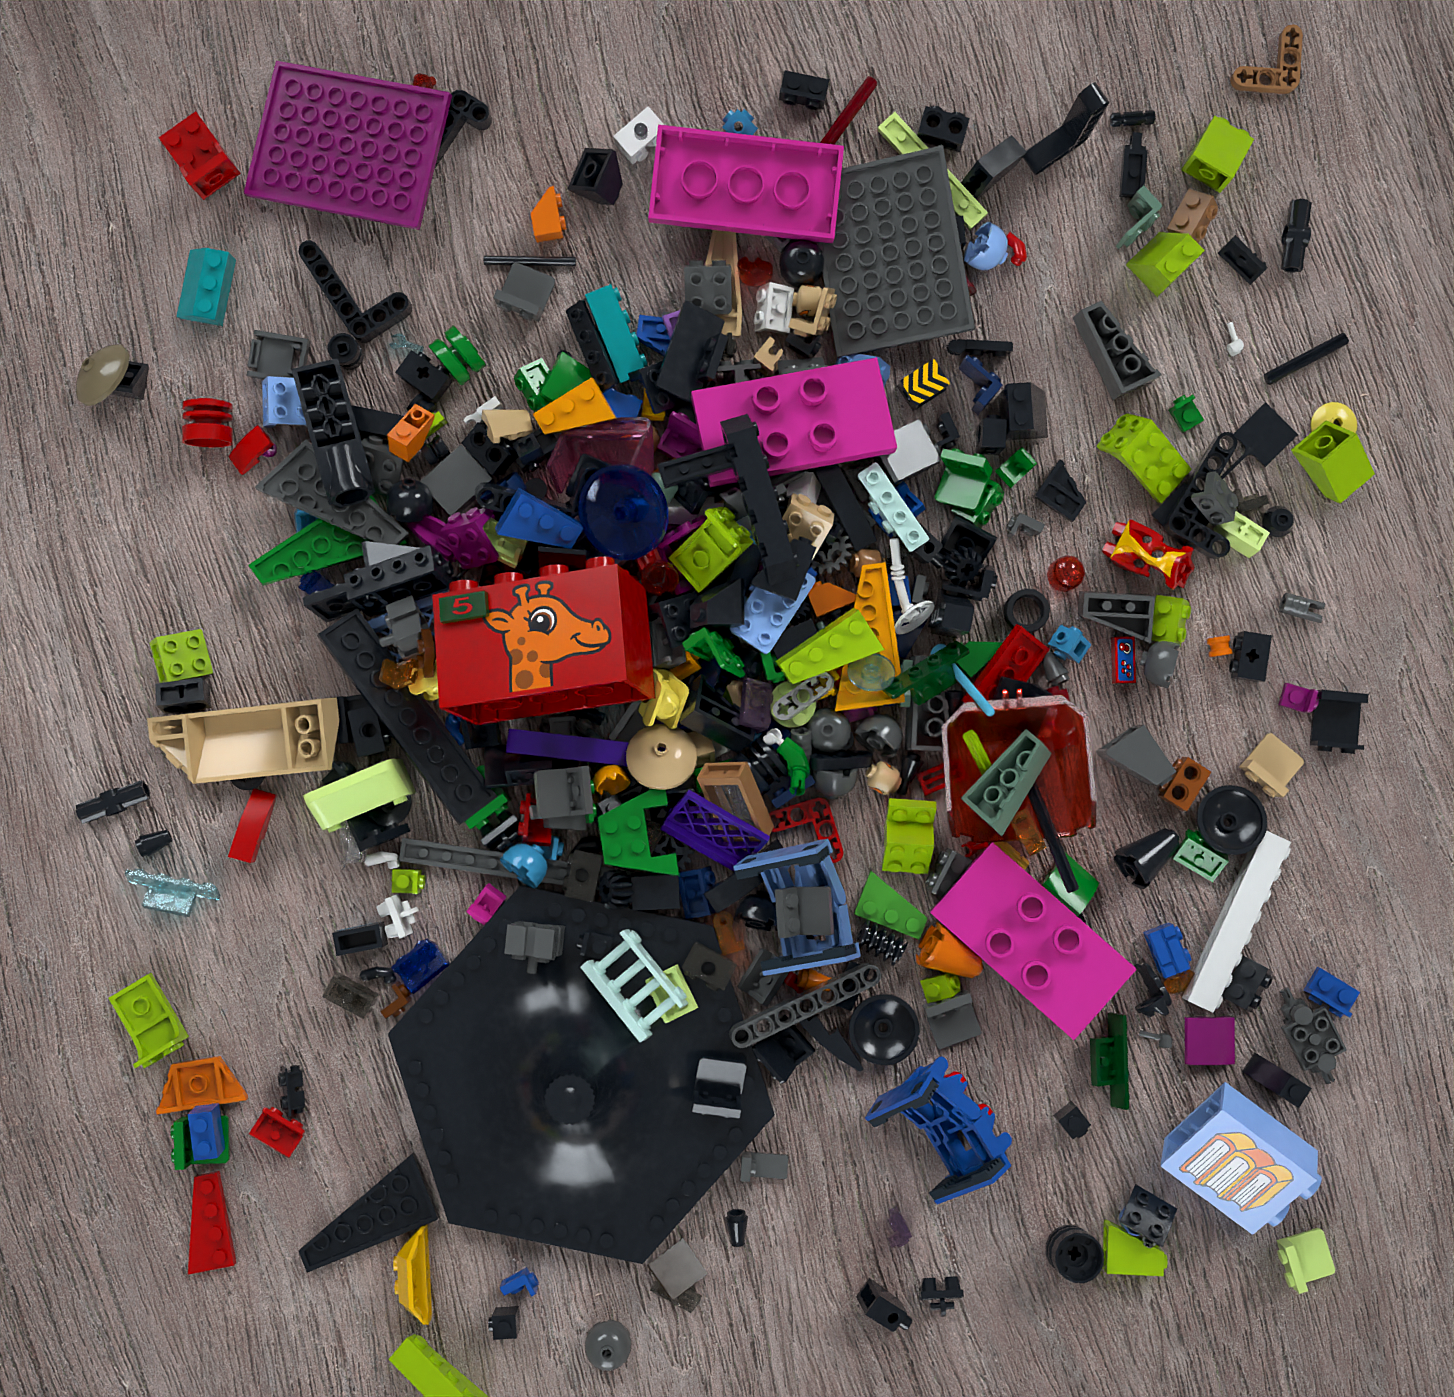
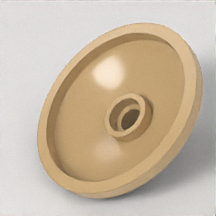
M666 724L647 726L637 732L628 744L626 751L627 767L631 775L640 784L648 788L657 790L672 789L683 784L694 772L697 763L696 746L692 738L679 727L670 729ZM664 747L666 750L660 752L657 749Z

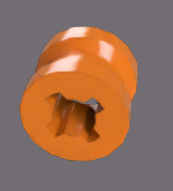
M1230 635L1206 639L1207 644L1210 645L1209 657L1233 654L1232 649L1229 647Z

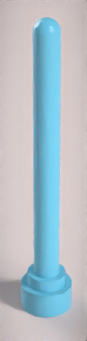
M936 645L931 650V654L936 653L937 651L946 647V645ZM953 663L952 667L956 680L987 716H993L995 713L994 708L959 667Z

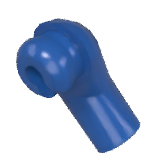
M450 713L446 717L445 727L457 743L462 746L464 744V737L459 732L461 718Z

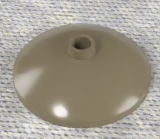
M119 344L108 345L94 352L83 361L76 382V395L81 403L86 406L98 404L116 389L128 368V350Z

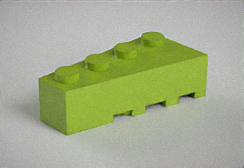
M852 608L775 662L787 680L795 684L885 649L860 611Z

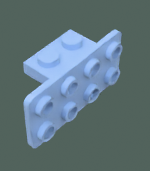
M809 573L806 574L796 601L751 585L749 589L753 591L749 598L744 596L745 625L730 628V631L762 653L768 654L815 584V578Z

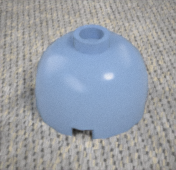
M991 222L984 223L975 232V235L978 237L974 244L970 241L964 253V261L978 270H990L998 264L1001 265L1008 256L1006 252L1008 240L1004 231Z

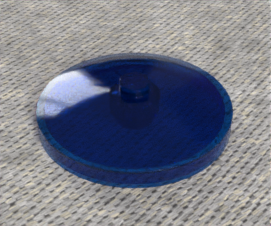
M615 464L598 470L587 480L579 498V518L585 535L595 548L611 558L618 560L640 558L653 551L660 544L666 533L669 513L665 495L655 479L636 466Z

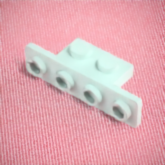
M873 463L858 474L859 480L870 494L868 505L875 515L879 513L883 519L881 524L888 534L892 533L894 537L898 535L909 552L914 551L929 540L928 535L878 463Z

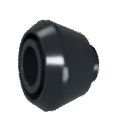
M1274 506L1264 513L1262 525L1265 530L1270 532V536L1283 537L1293 529L1294 518L1287 508Z

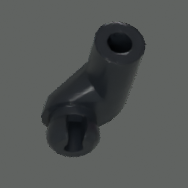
M376 966L360 972V978L363 982L383 977L384 983L389 984L397 979L394 974L396 973L395 970L388 967Z

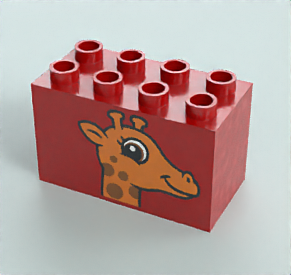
M611 557L590 558L585 562L586 569L569 572L568 566L547 565L539 569L540 577L523 579V575L516 572L500 573L494 576V585L478 587V582L473 580L451 582L449 584V592L432 595L439 708L473 724L480 725L654 699L655 687L646 588L629 574V571L615 564L614 558ZM480 591L488 593V617L445 624L440 622L439 598Z

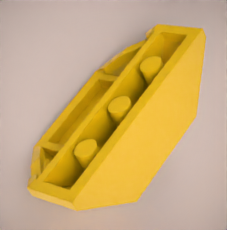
M428 1224L416 1230L393 1259L394 1271L398 1273V1280H395L394 1289L395 1294H399V1303L423 1325H429L432 1319Z

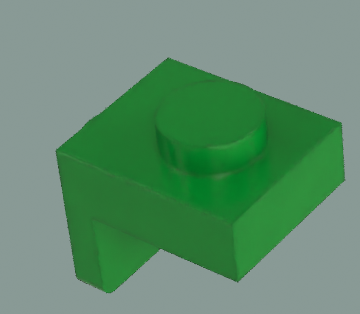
M1021 447L995 472L1011 488L1035 467L1037 462Z

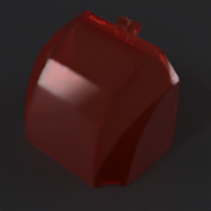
M1017 689L1016 699H1009L1007 690H1002L1003 700L988 701L995 710L993 716H987L976 702H965L942 725L946 806L952 837L959 838L960 835L971 837L974 843L1033 840L1028 831V828L1032 826L1038 835L1037 837L1045 839L1028 795L1013 819L1023 813L1027 815V818L1018 824H1014L1011 821L1003 836L998 834L961 799L982 776L963 739V734L969 730H974L993 765L1027 729L1052 753L1038 775L1036 783L1058 837H1074L1077 835V830L1088 827V829L1096 828L1097 800L1089 718L1085 712L1064 696L1022 698V689Z

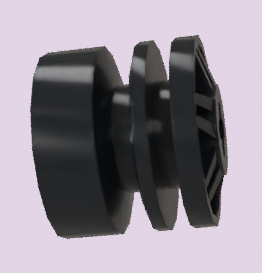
M759 736L755 739L760 746L758 751L751 744L748 745V749L752 754L751 757L748 758L739 752L728 762H748L760 794L763 796L771 790L766 779L771 777L779 783L781 780L775 774L778 769L785 777L789 774L783 758L772 745H767Z
M1063 1225L1056 1228L1049 1235L1046 1242V1257L1049 1264L1066 1280L1073 1283H1087L1101 1272L1104 1264V1252L1100 1243L1087 1231L1076 1225ZM1074 1248L1075 1252H1071L1069 1255L1068 1250H1073Z

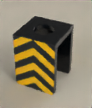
M933 359L901 379L897 387L912 411H915L945 392L950 382Z

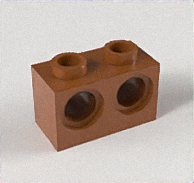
M1181 757L1172 765L1176 770L1171 775L1173 779L1165 785L1159 786L1160 793L1158 797L1181 811H1188L1210 776L1211 771L1189 757ZM1188 766L1193 770V776L1190 779H1187L1184 775V770ZM1175 786H1178L1181 790V795L1177 799L1172 796V789Z

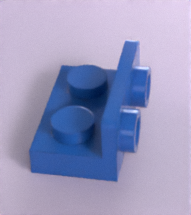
M1320 967L1316 968L1303 990L1310 994L1309 1000L1320 1006L1322 1003L1330 1007L1328 1011L1339 1018L1343 1015L1351 1018L1352 1013L1349 1010L1360 994L1358 990Z

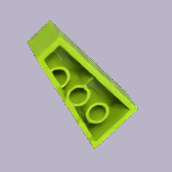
M413 1334L407 1337L388 1359L424 1397H489L432 1349L420 1335Z

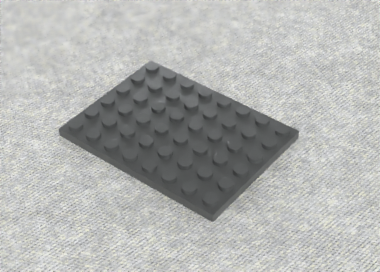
M943 145L842 168L833 243L817 242L824 256V269L822 272L825 287L835 289L834 294L837 295L834 308L829 310L837 358L975 330Z

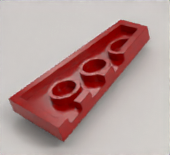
M220 1171L199 1174L194 1177L188 1275L230 1267L236 1264Z

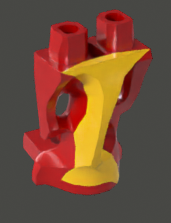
M1129 519L1127 524L1115 523L1112 534L1120 539L1117 545L1107 541L1102 549V553L1110 558L1115 566L1148 578L1150 576V567L1164 575L1165 584L1170 589L1174 590L1177 586L1184 589L1188 576L1195 568L1191 560L1194 550L1192 547L1183 546L1182 549L1169 547L1163 543L1164 537L1134 520ZM1145 536L1151 537L1152 541L1144 543L1143 538ZM1160 551L1163 552V556L1160 558L1152 557V554ZM1140 559L1144 562V566L1141 568L1135 566V560Z

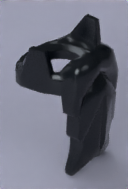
M1145 962L1142 965L1135 964L1134 967L1142 976L1150 998L1138 1004L1135 1010L1137 1013H1143L1148 1018L1155 1015L1154 1011L1163 1016L1168 1015L1169 1010L1167 1007L1172 1004V999L1166 986L1148 963Z

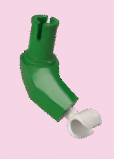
M771 729L763 737V740L769 746L774 743L779 745L777 751L787 761L788 774L791 777L790 793L794 795L795 788H797L796 796H801L805 793V779L810 775L805 752L790 738L786 737L783 740L780 730Z

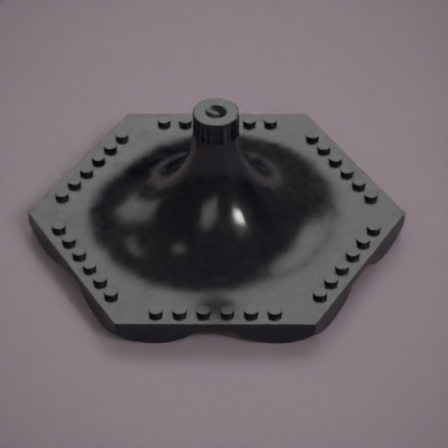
M521 885L390 1030L388 1037L448 1224L643 1264L775 1116L759 1062L752 1051L753 1045L739 1048L734 1045L729 1037L731 1027L743 1021L744 1018L713 925L646 910L632 911V908L628 907L619 910L606 909L605 904L589 898ZM517 921L565 926L562 955L556 956L555 960H549L547 963L538 962L536 974L527 973L528 957H526V960L512 959V954H504L507 925ZM626 929L635 931L642 940L640 944L662 971L678 964L698 1008L668 1023H665L663 1018H658L650 1025L651 1028L649 1030L652 1032V1035L645 1041L639 1042L580 968L589 960L601 961V959L579 955L580 949H577L579 936L584 935L585 931L614 937L611 951L624 941V938L620 935L621 931ZM630 948L605 969V975L609 980H615L640 958ZM646 966L620 988V993L625 999H630L646 985L645 980L653 976ZM649 994L635 1006L636 1010L634 1011L640 1018H645L657 1005ZM737 1031L735 1040L743 1041L747 1036L746 1031ZM701 1056L739 1060L746 1063V1073L741 1094L740 1118H725L719 1115H702L692 1112L693 1090Z

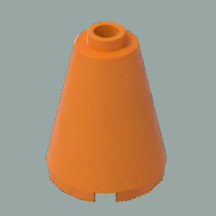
M936 922V927L931 925L919 943L918 947L922 950L920 955L916 954V963L925 968L967 978L979 976L983 970L982 958L943 924Z

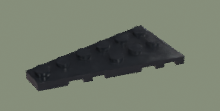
M413 1152L299 1249V1254L307 1273L440 1218L415 1153Z

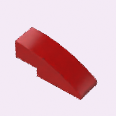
M256 788L253 789L238 824L228 857L248 863L256 861L261 841L265 838L277 794Z

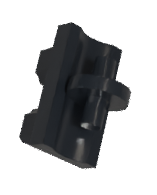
M507 809L497 816L501 825L496 829L491 823H487L479 829L482 835L480 841L490 850L496 847L500 850L507 846L510 848L515 845L513 841L519 837L517 831L519 829V822L522 821Z
M957 1276L944 1277L945 1290L940 1291L936 1290V1278H923L919 1300L939 1299L938 1303H930V1309L939 1310L940 1317H946V1310L954 1309V1302H945V1299L964 1297V1291L960 1289Z

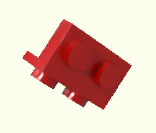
M526 793V800H521L520 814L524 815V822H519L518 836H523L522 844L550 847L552 829L544 828L543 819L530 818V805L537 804L536 799L531 798V793Z
M264 1107L262 1114L249 1132V1135L290 1159L305 1135V1130L302 1129L304 1125L293 1118L290 1121L283 1118V1113L275 1107L270 1109Z

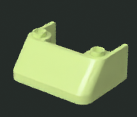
M389 759L303 795V798L322 830H328L330 833L342 828L341 823L345 822V820L386 803L393 802L394 805L405 802L408 800L407 795H413L416 791L403 759Z

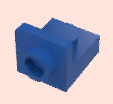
M526 1267L502 1280L500 1290L504 1296L509 1293L514 1295L524 1288L523 1285H525L530 1295L534 1296L537 1293L539 1282L534 1272L530 1273Z

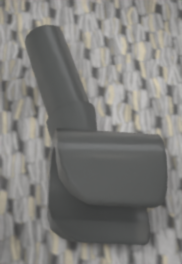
M1142 1030L1139 1032V1036L1159 1040L1160 1048L1172 1047V1038L1168 1033L1154 1034Z

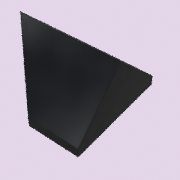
M129 361L123 379L110 395L144 400L149 365Z

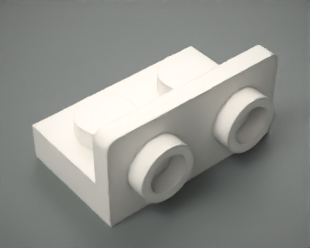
M772 282L759 287L756 293L757 311L754 315L755 332L766 330L783 335L790 333L788 326L792 314L793 287Z

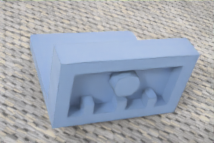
M267 376L262 381L263 427L273 428L277 424L307 426L294 378Z

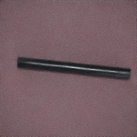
M484 256L483 263L484 265H513V263H520L525 266H576V257Z

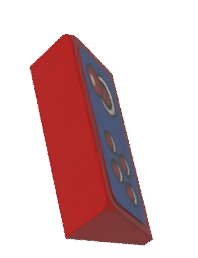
M1111 637L1112 684L1136 683L1135 637Z

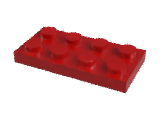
M1016 624L973 685L990 704L1001 676L1027 682L1050 649L1022 626ZM966 693L962 701L985 717L986 714Z

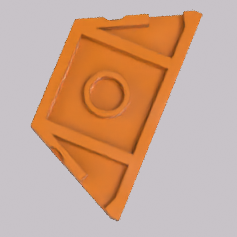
M221 1056L177 1062L170 1066L168 1080L164 1085L163 1096L160 1105L157 1107L156 1114L189 1110L198 1105L215 1103L220 1105L244 1101L248 1099V1094Z

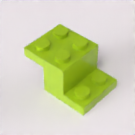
M889 798L884 824L882 871L928 874L934 849L933 823L937 809L936 801Z

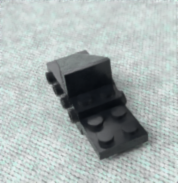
M364 541L361 544L365 567L356 568L352 572L344 574L345 583L335 584L332 588L315 591L311 595L303 597V604L326 623L342 618L356 608L370 617L387 611L386 605L411 595L417 601L449 590V584L453 582L452 575L454 574V569L451 562L444 559L442 554L437 552L431 545L418 548Z

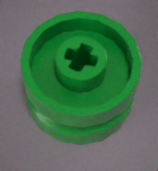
M452 325L444 332V337L451 345L449 348L440 339H435L428 347L462 386L471 379L469 372L463 366L465 363L472 371L477 373L486 364L469 339Z

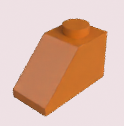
M818 581L813 585L807 597L816 619L842 607L854 604L856 594L831 583L822 584L821 581Z

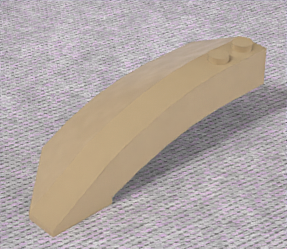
M337 697L153 717L147 718L150 742L155 747H159L166 754L165 757L177 769L181 768L193 784L331 770L339 726Z

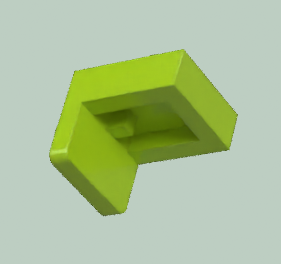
M945 972L944 974L927 977L920 981L927 1003L951 998L960 992V980L954 974Z

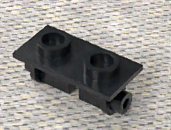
M292 1065L290 1070L281 1066L282 1073H278L279 1086L283 1087L284 1096H280L281 1110H285L288 1116H291V1110H294L295 1114L303 1113V1108L306 1107L304 1090L295 1091V1087L304 1086L303 1071L300 1069V1065Z

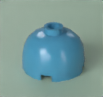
M524 843L513 845L500 859L502 865L510 873L513 871L518 875L517 879L534 889L542 882L548 868L547 861L542 856L544 851L536 844L532 846Z

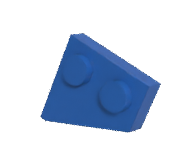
M639 315L636 335L638 341L660 355L665 356L670 337L662 317Z

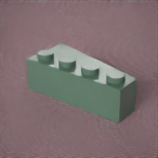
M1025 729L961 799L998 834L1003 836L1052 753L1038 738Z

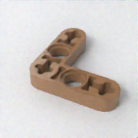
M1294 24L1288 25L1279 35L1277 68L1240 66L1231 75L1230 82L1232 87L1239 91L1277 94L1293 92L1300 82L1303 41L1301 28ZM1289 32L1292 33V37H1295L1291 42V47H1288L1290 44V37L1287 36ZM1291 54L1295 58V63L1292 65L1285 63L1284 55ZM1288 71H1291L1288 79L1289 82H1292L1290 86H1287V82H1284ZM1240 74H1243V78L1246 79L1244 83L1238 78ZM1267 75L1270 78V84L1262 85L1259 77Z

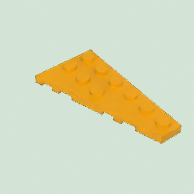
M886 562L862 565L854 608L860 611L885 650L843 665L834 712L905 702L904 694L892 699L881 689V685L901 674Z

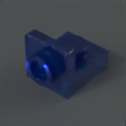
M314 571L301 577L299 581L301 584L298 588L311 595L315 591L332 588L334 584L319 572Z

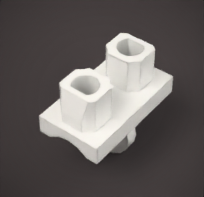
M399 894L386 898L385 902L376 907L381 918L391 915L393 920L392 924L385 926L388 938L399 936L400 939L413 933L410 924L416 922L413 913L419 911L418 907L410 908L408 900L402 902Z

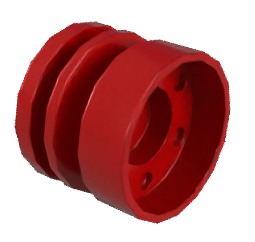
M214 398L188 399L182 402V409L186 411L182 413V418L193 422L182 426V443L208 448L232 445L233 428L222 425V423H228L233 420V416L228 414L233 411L232 403Z

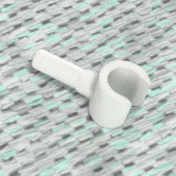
M1230 322L1227 326L1232 343L1227 345V350L1231 356H1235L1241 352L1244 344L1241 339H1238L1233 322Z

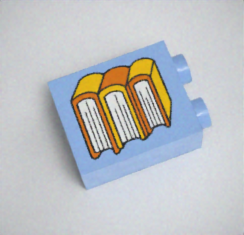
M1226 1082L1164 1138L1160 1166L1252 1235L1266 1223H1269L1271 1226L1278 1225L1287 1215L1289 1204L1298 1196L1303 1199L1310 1198L1318 1190L1322 1181V1177L1317 1173L1318 1150Z

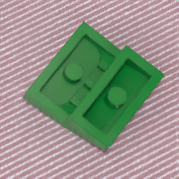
M562 351L558 355L551 373L546 377L539 395L553 402L590 379L592 375L589 368Z
M1065 852L1079 889L1071 893L1066 891L1056 864L1054 869L1047 874L1042 886L1078 917L1093 897L1100 882Z

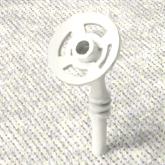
M899 538L889 539L892 559L890 569L893 570L891 571V575H893L891 580H894L902 609V615L899 617L894 628L897 634H905L927 620L934 610V604L931 601H924L915 605L909 603L903 581L905 579V575H903L905 570H902L904 565L901 563Z

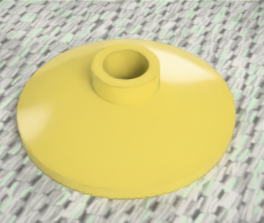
M1326 403L1319 407L1311 418V432L1326 420L1333 424L1334 420H1338L1340 427L1354 433L1357 431L1355 414L1342 403Z

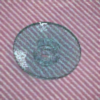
M875 653L849 663L847 673L850 681L856 687L866 691H880L892 684L895 677V668L888 658Z

